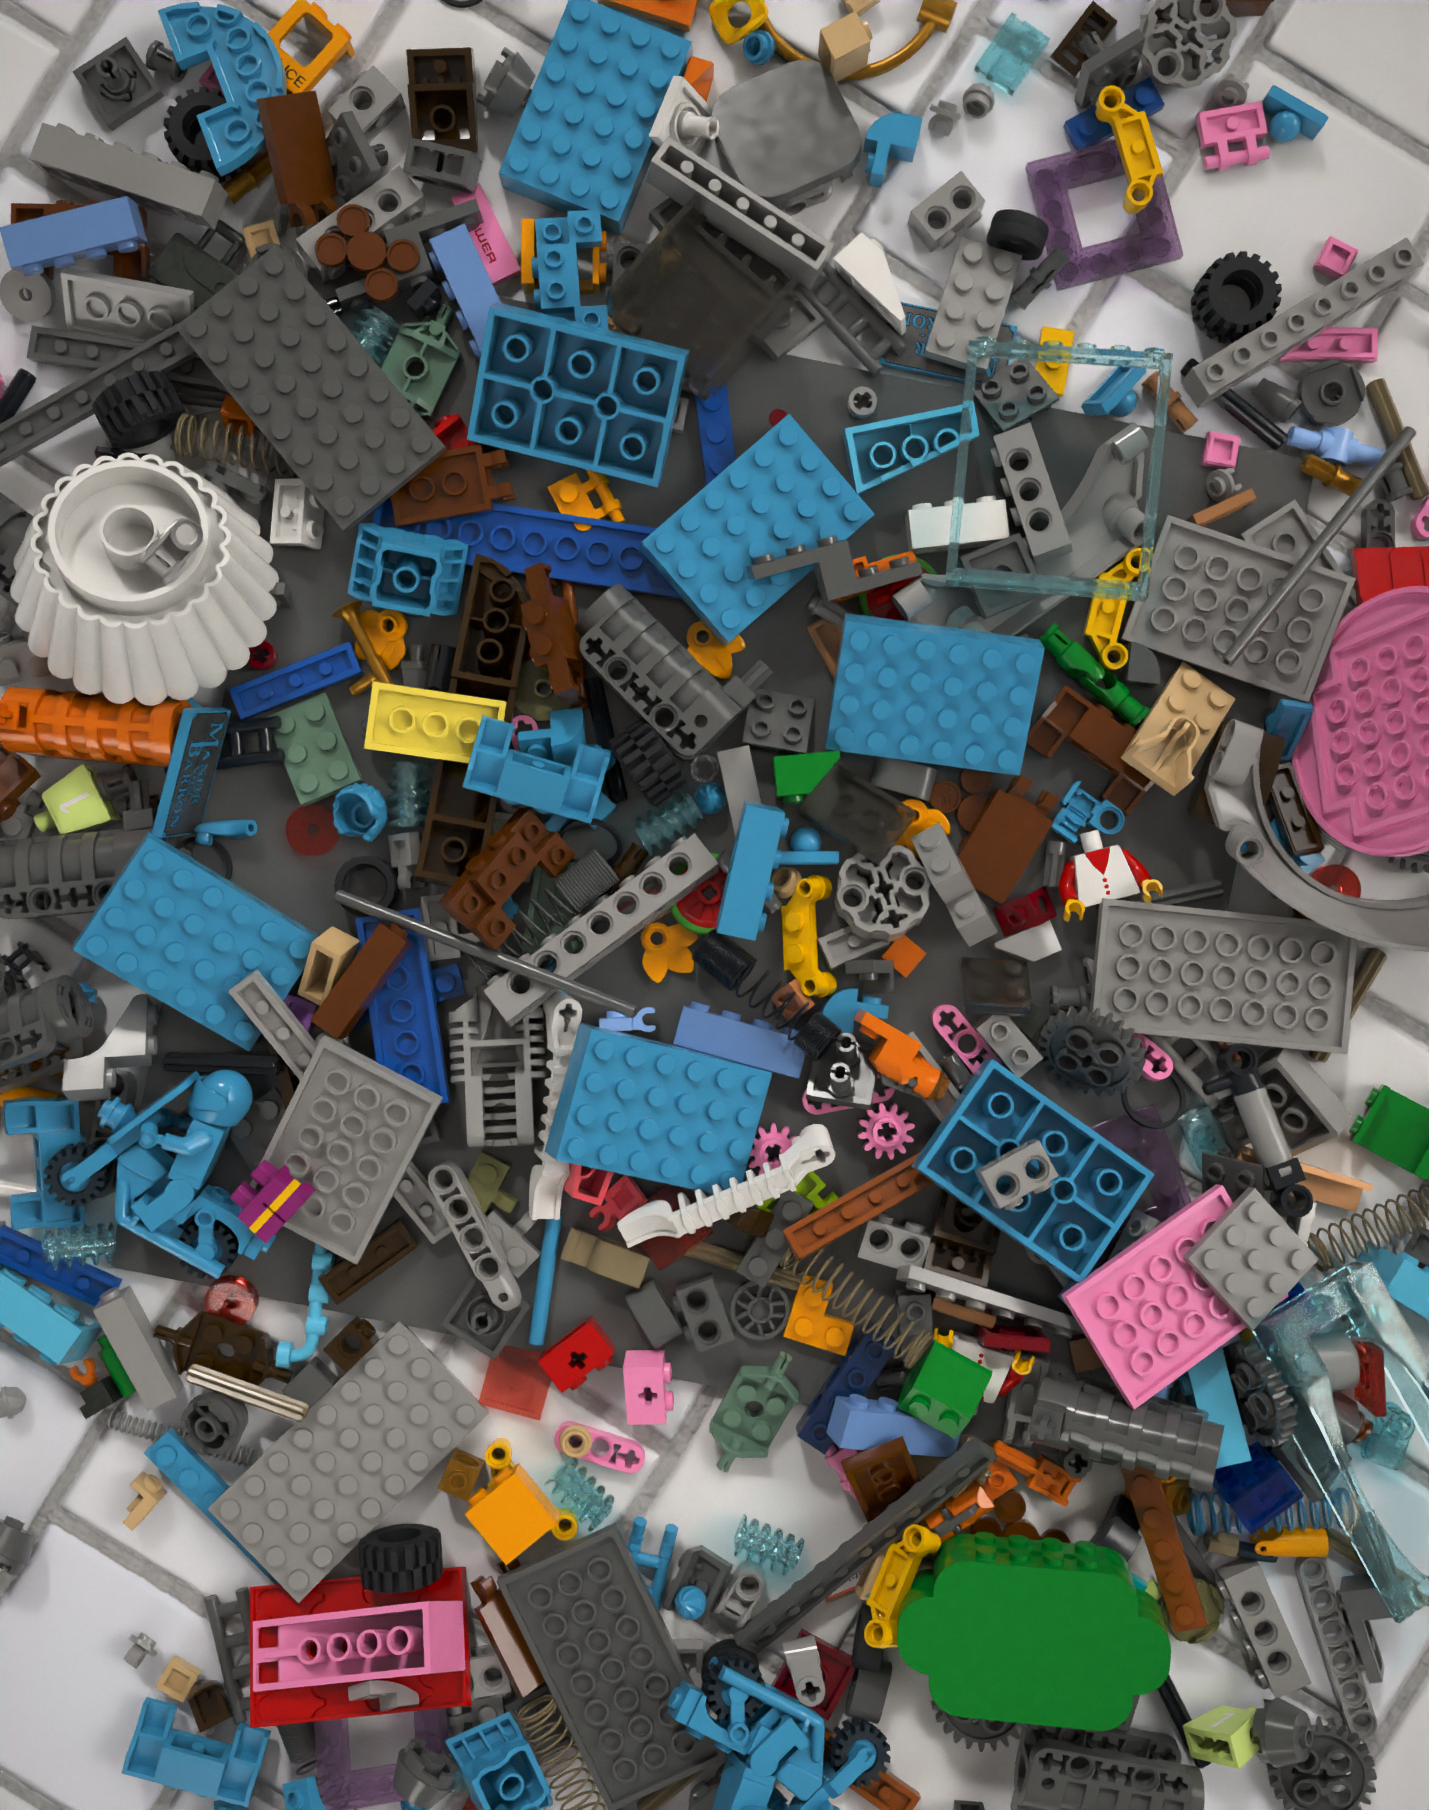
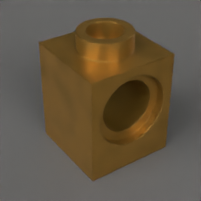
M455 1448L437 1489L467 1501L485 1460Z

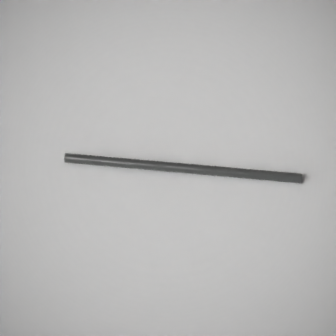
M1407 426L1404 428L1221 657L1223 664L1231 667L1415 437L1416 431L1412 427Z
M339 889L335 894L334 901L391 924L394 922L401 928L628 1017L634 1018L637 1013L638 1006L499 951L489 950L484 945Z

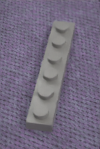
M914 1265L898 1267L896 1280L905 1282L907 1289L922 1293L928 1289L936 1292L935 1297L938 1299L955 1302L956 1298L965 1301V1307L977 1311H984L985 1308L994 1310V1316L1013 1321L1014 1317L1024 1320V1326L1033 1329L1043 1330V1327L1053 1329V1335L1072 1339L1074 1334H1084L1074 1316Z

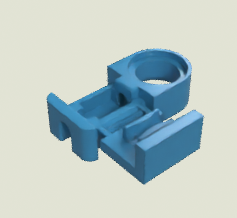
M1076 781L1071 784L1068 793L1060 800L1061 806L1066 804L1068 806L1061 808L1050 829L1073 844L1078 840V836L1075 833L1080 826L1085 827L1087 824L1092 829L1099 830V833L1102 835H1112L1123 828L1125 818L1123 812L1107 799L1099 802L1078 787L1081 781ZM1105 811L1114 813L1117 818L1116 826L1111 830L1103 828L1100 824V816Z

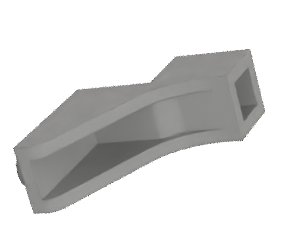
M937 823L912 836L911 840L932 885L946 904L957 930L968 946L971 947L998 933L986 906L974 888L941 824Z
M139 994L133 997L101 1048L85 1057L64 1060L62 1091L70 1102L110 1099L111 1088L116 1087L115 1068L152 1066V1055H156L158 1049L157 1037L153 1035V1024H158L159 1015L157 1005L152 1004L148 994Z

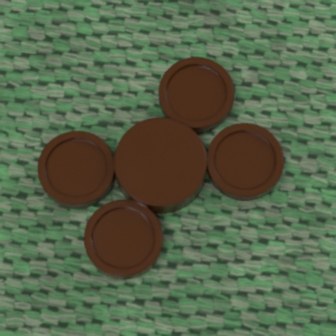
M357 204L346 205L338 212L336 221L340 232L344 236L351 238L348 246L340 235L335 233L324 234L316 241V257L321 264L332 268L342 265L348 257L351 266L357 272L367 275L365 289L368 296L376 302H388L398 292V281L393 272L384 268L387 261L390 267L398 273L412 272L420 262L419 250L412 241L407 239L396 240L387 249L379 235L368 232L370 218L367 211Z
M963 768L960 774V784L967 793L973 795L962 799L961 791L955 783L940 781L933 785L929 800L930 805L933 809L939 810L942 813H950L956 810L957 823L963 830L970 832L990 800L979 794L985 793L991 787L993 781L992 772ZM968 835L963 837L960 841L959 849L961 848L962 844L964 843Z
M1012 1489L993 1501L995 1506L993 1509L996 1516L1006 1523L1002 1529L995 1519L988 1516L978 1518L970 1527V1534L989 1532L997 1537L1008 1538L1010 1535H1023L1031 1540L1056 1538L1061 1542L1071 1543L1067 1534L1056 1528L1048 1529L1040 1536L1036 1527L1030 1521L1022 1519L1026 1511V1503L1022 1495Z

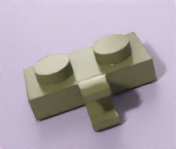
M482 1151L467 1180L485 1214L492 1202L502 1210L511 1213L519 1199L501 1190L500 1187L512 1166L490 1153ZM461 1199L454 1201L453 1206L458 1213L466 1214L468 1212V1206L465 1201Z

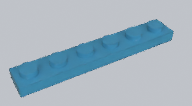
M170 1427L146 1449L144 1454L275 1585L279 1584L210 1513L208 1507L230 1486Z

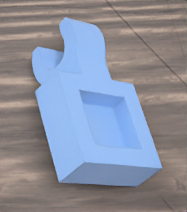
M644 1007L634 1018L613 1010L606 1011V1017L599 1018V1027L613 1031L642 1030L644 1032H652L656 1030V1025H646L642 1018L647 1013H655V1008Z

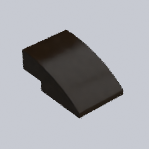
M471 47L407 49L409 78L407 87L412 138L478 152L474 49Z
M1223 718L1198 775L1200 781L1187 808L1190 817L1214 825L1215 822L1207 801L1204 785L1215 750L1226 725L1230 721L1227 718ZM1264 731L1259 761L1260 789L1264 807L1273 786L1286 742L1285 738Z
M940 1188L928 1231L931 1241L923 1269L987 1288L992 1258L997 1251L1000 1229Z

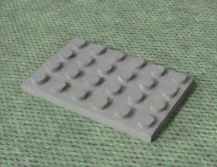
M1167 515L1151 556V567L1145 572L1121 640L1128 643H1140L1157 653L1297 701L1309 703L1356 578L1313 564L1235 663L1229 667L1222 663L1221 657L1300 559Z
M324 1035L320 1039L262 1161L265 1159L274 1165L278 1170L286 1165L290 1170V1175L299 1183L303 1184L306 1181L315 1189L306 1202L283 1226L357 1265L443 1097ZM252 1179L250 1185L260 1192L263 1187Z

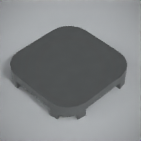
M801 59L784 64L730 88L721 94L713 105L711 117H716L720 125L719 134L715 138V142L719 143L737 182L778 209H784V201L840 177L843 183L853 176V170L860 161L862 139L859 128L833 76L825 66L815 61Z

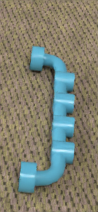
M316 1243L312 1256V1280L308 1296L309 1312L305 1328L306 1342L303 1347L294 1349V1342L279 1341L276 1352V1367L291 1368L292 1362L304 1361L311 1357L317 1349L319 1335L326 1336L328 1331L329 1316H322L321 1314L322 1304H329L331 1296L320 1283L318 1277L334 1266L335 1253Z

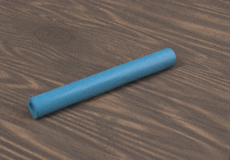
M560 1215V1220L546 1219L528 1339V1343L532 1345H544L562 1215Z

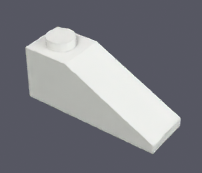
M861 232L833 258L835 270L872 309L902 336L906 332V319L884 254L885 250L876 239L872 238L870 240Z

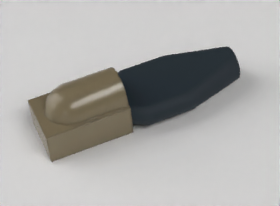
M1218 1531L1217 1535L1210 1532L1205 1534L1203 1542L1209 1552L1235 1558L1238 1555L1255 1561L1277 1562L1278 1557L1257 1554L1254 1548L1255 1544L1240 1541L1238 1534L1230 1533L1228 1535L1225 1531ZM1266 1547L1260 1548L1262 1551L1266 1549Z

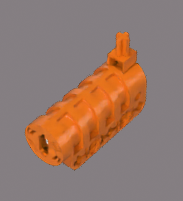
M13 686L6 690L0 700V741L6 750L30 756L168 768L182 711L184 708L192 707L186 700L165 699L158 705L149 706L140 703L134 697L131 701L124 704H116L110 702L103 693L88 695L78 691L59 692L52 689Z

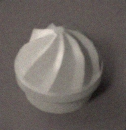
M983 82L974 83L965 91L963 95V109L965 113L970 117L979 119L985 117L993 109L995 100L990 86H986Z
M4 1386L1 1387L0 1418L7 1416L8 1419H11L23 1411L26 1404V1395L18 1387Z

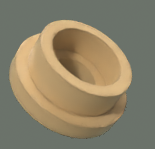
M792 867L778 868L770 879L771 882H774L773 892L780 898L792 896L797 892L796 886L798 881L801 880V874Z
M570 1425L561 1433L559 1440L560 1448L568 1457H583L591 1448V1434L582 1425ZM575 1435L579 1436L582 1439V1443L573 1445L570 1442V1438Z

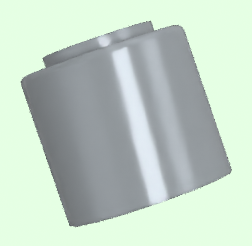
M1336 1330L1287 1340L1286 1362L1294 1388L1302 1397L1350 1390L1358 1386L1360 1381V1360L1354 1344L1345 1332Z

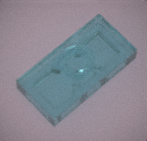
M1205 1103L1182 1113L1181 1117L1177 1120L1195 1163L1201 1172L1202 1152L1216 1154L1219 1148H1226L1212 1113Z

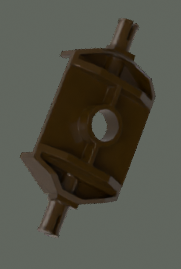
M203 1310L195 1315L183 1328L179 1327L177 1330L158 1324L153 1334L154 1338L165 1340L173 1345L178 1375H182L192 1364H198L259 1386L266 1378H273L288 1384L293 1374V1370L276 1367V1360L273 1357V1343L268 1333ZM219 1344H230L234 1349V1355L230 1357L223 1355L220 1352Z

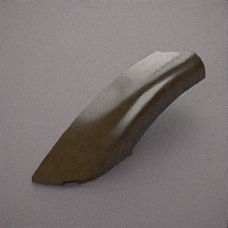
M476 554L451 672L449 693L506 701L504 722L512 724L527 640V632L522 624L523 613L521 604L528 602L524 589L521 588L509 569L492 558ZM437 759L415 871L416 881L447 886L450 889L465 872L467 863L475 856H478L487 846L486 842L491 836L498 797L462 787L469 763Z

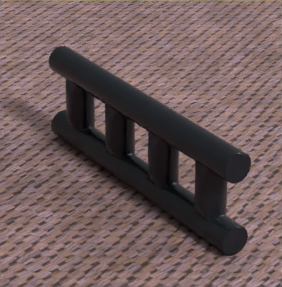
M272 716L228 723L225 736L230 738L231 755L220 756L216 770L284 761V750L282 748L273 749L271 730L281 728L282 722L280 717ZM258 732L260 751L244 753L242 734ZM164 767L165 774H167L168 770L166 767Z

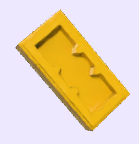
M1043 326L1040 332L1035 368L1057 396L1062 398L1065 390L1074 331Z

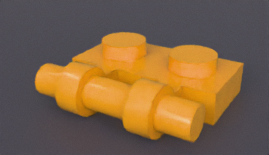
M586 470L590 479L583 484L577 473H574L547 487L561 514L600 520L609 516L613 522H625L621 512L623 507L618 498L614 499L607 485L609 480L606 474ZM594 491L597 492L603 503L597 509H594L588 497V494ZM574 523L575 528L582 532L588 531L592 527V525Z

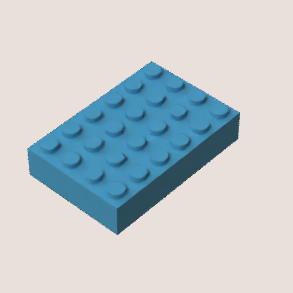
M568 0L499 170L502 187L567 214V211L600 209L601 228L621 236L657 148L656 143L649 137L650 131L673 76L684 77L688 60L692 56V41L591 0Z
M497 302L491 305L488 311L467 440L658 487L663 478L690 350Z
M788 414L641 542L639 549L725 647L814 569L813 564L752 580L749 579L746 566L755 564L754 557L773 553L774 558L786 555V548L804 544L805 549L818 546V539L836 535L837 540H847L875 514L794 418Z
M845 613L825 736V747L828 750H840L842 752L1020 776L1045 648L1039 639Z
M148 831L74 941L73 951L245 1050L250 1051L261 1035V1032L228 991L258 969L283 1001L305 969L311 943L319 935Z
M580 1023L545 1152L557 1161L694 1190L700 1189L708 1193H713L712 1185L718 1184L724 1191L730 1188L729 1179L735 1177L739 1183L743 1182L772 1072L711 1054Z
M984 1059L911 1166L1076 1283L1086 1279L1155 1175L993 1059ZM1031 1139L1040 1140L1059 1175L1051 1180L1053 1185L1041 1193L1035 1194L1031 1191L1022 1196L1023 1202L1010 1210H1005L1004 1207L1001 1209L993 1207L974 1171ZM1035 1159L1028 1161L1025 1167L1026 1174L1030 1178L1036 1176L1039 1172V1164ZM1006 1175L999 1177L996 1182V1188L1000 1194L1006 1193L1010 1188V1180Z

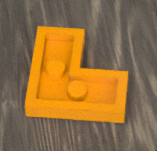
M807 1274L804 1282H808L814 1276ZM819 1278L814 1290L816 1291L822 1287L827 1280ZM801 1279L790 1309V1316L784 1329L783 1337L845 1356L854 1329L852 1322L825 1314L828 1301H822L823 1290L818 1293H812L813 1282L808 1285H802ZM831 1282L827 1289L825 1299L831 1295L833 1282Z

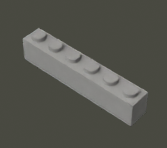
M42 123L29 157L46 174L118 198L128 196L139 205L214 230L228 196L227 191L219 184V178L207 171L201 170L198 174L192 172L187 166L179 162L171 161V164L162 162L157 156L145 151L140 155L134 153L132 149L124 144L114 142L113 145H110L94 134L85 133V136L77 134L72 128L57 123L56 127Z
M670 137L666 138L650 162L647 183L809 289L825 267L834 247L833 244Z

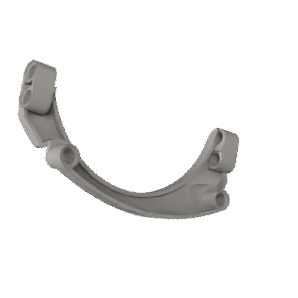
M1231 719L1226 725L1215 750L1204 785L1205 794L1216 827L1224 831H1230L1225 843L1229 856L1234 858L1247 873L1273 895L1306 917L1348 937L1376 945L1429 952V894L1401 900L1358 898L1324 886L1304 872L1291 859L1278 841L1263 805L1260 789L1259 761L1264 729ZM1248 841L1246 853L1240 855V847Z

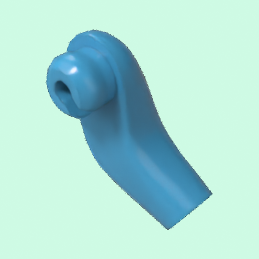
M254 820L205 822L194 828L193 832L197 833L195 843L201 846H211L213 844V837L237 840L254 836L257 832V824Z

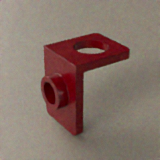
M1045 886L1025 896L994 907L995 915L1005 936L1039 926L1057 915ZM1039 897L1043 900L1045 904V913L1042 912V910L1039 907Z

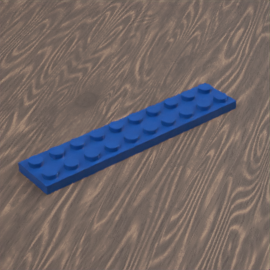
M391 496L375 509L373 523L382 527H396ZM492 503L493 512L399 528L423 535H436L445 540L457 539L469 545L465 567L473 568L475 555L480 554L501 563L512 574L526 576L525 568L542 562L551 566L552 571L549 577L556 581H569L602 588H611L613 585L621 583L629 592L683 600L639 549L641 542L657 528ZM574 523L592 525L590 530L582 532L575 528Z

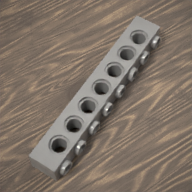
M1404 238L1194 366L1181 381L1182 385L1197 408L1202 407L1328 328L1333 327L1408 281L1424 265V262L1408 238Z
M695 833L688 839L686 836H683L670 847L671 851L661 858L658 855L651 859L644 867L646 870L637 877L630 875L619 884L618 887L620 889L611 896L605 894L592 905L594 909L584 916L582 914L576 915L566 924L567 929L559 935H556V933L549 935L540 943L541 948L532 955L526 953L518 959L540 967L544 961H555L557 967L553 973L575 980L699 887L701 883L719 872V863ZM681 863L688 870L683 875H674L670 868L674 864ZM654 882L661 885L662 889L656 895H650L644 891V888L649 883ZM624 902H632L636 906L634 912L627 915L620 913L618 908ZM599 921H605L610 925V928L604 934H596L592 931L593 925ZM571 941H580L584 944L583 949L577 954H570L566 951V947ZM511 970L505 975L503 973L495 975L487 982L488 987L483 990L510 1028L560 991L557 988ZM519 980L530 982L529 990L523 994H517L513 991L515 983Z

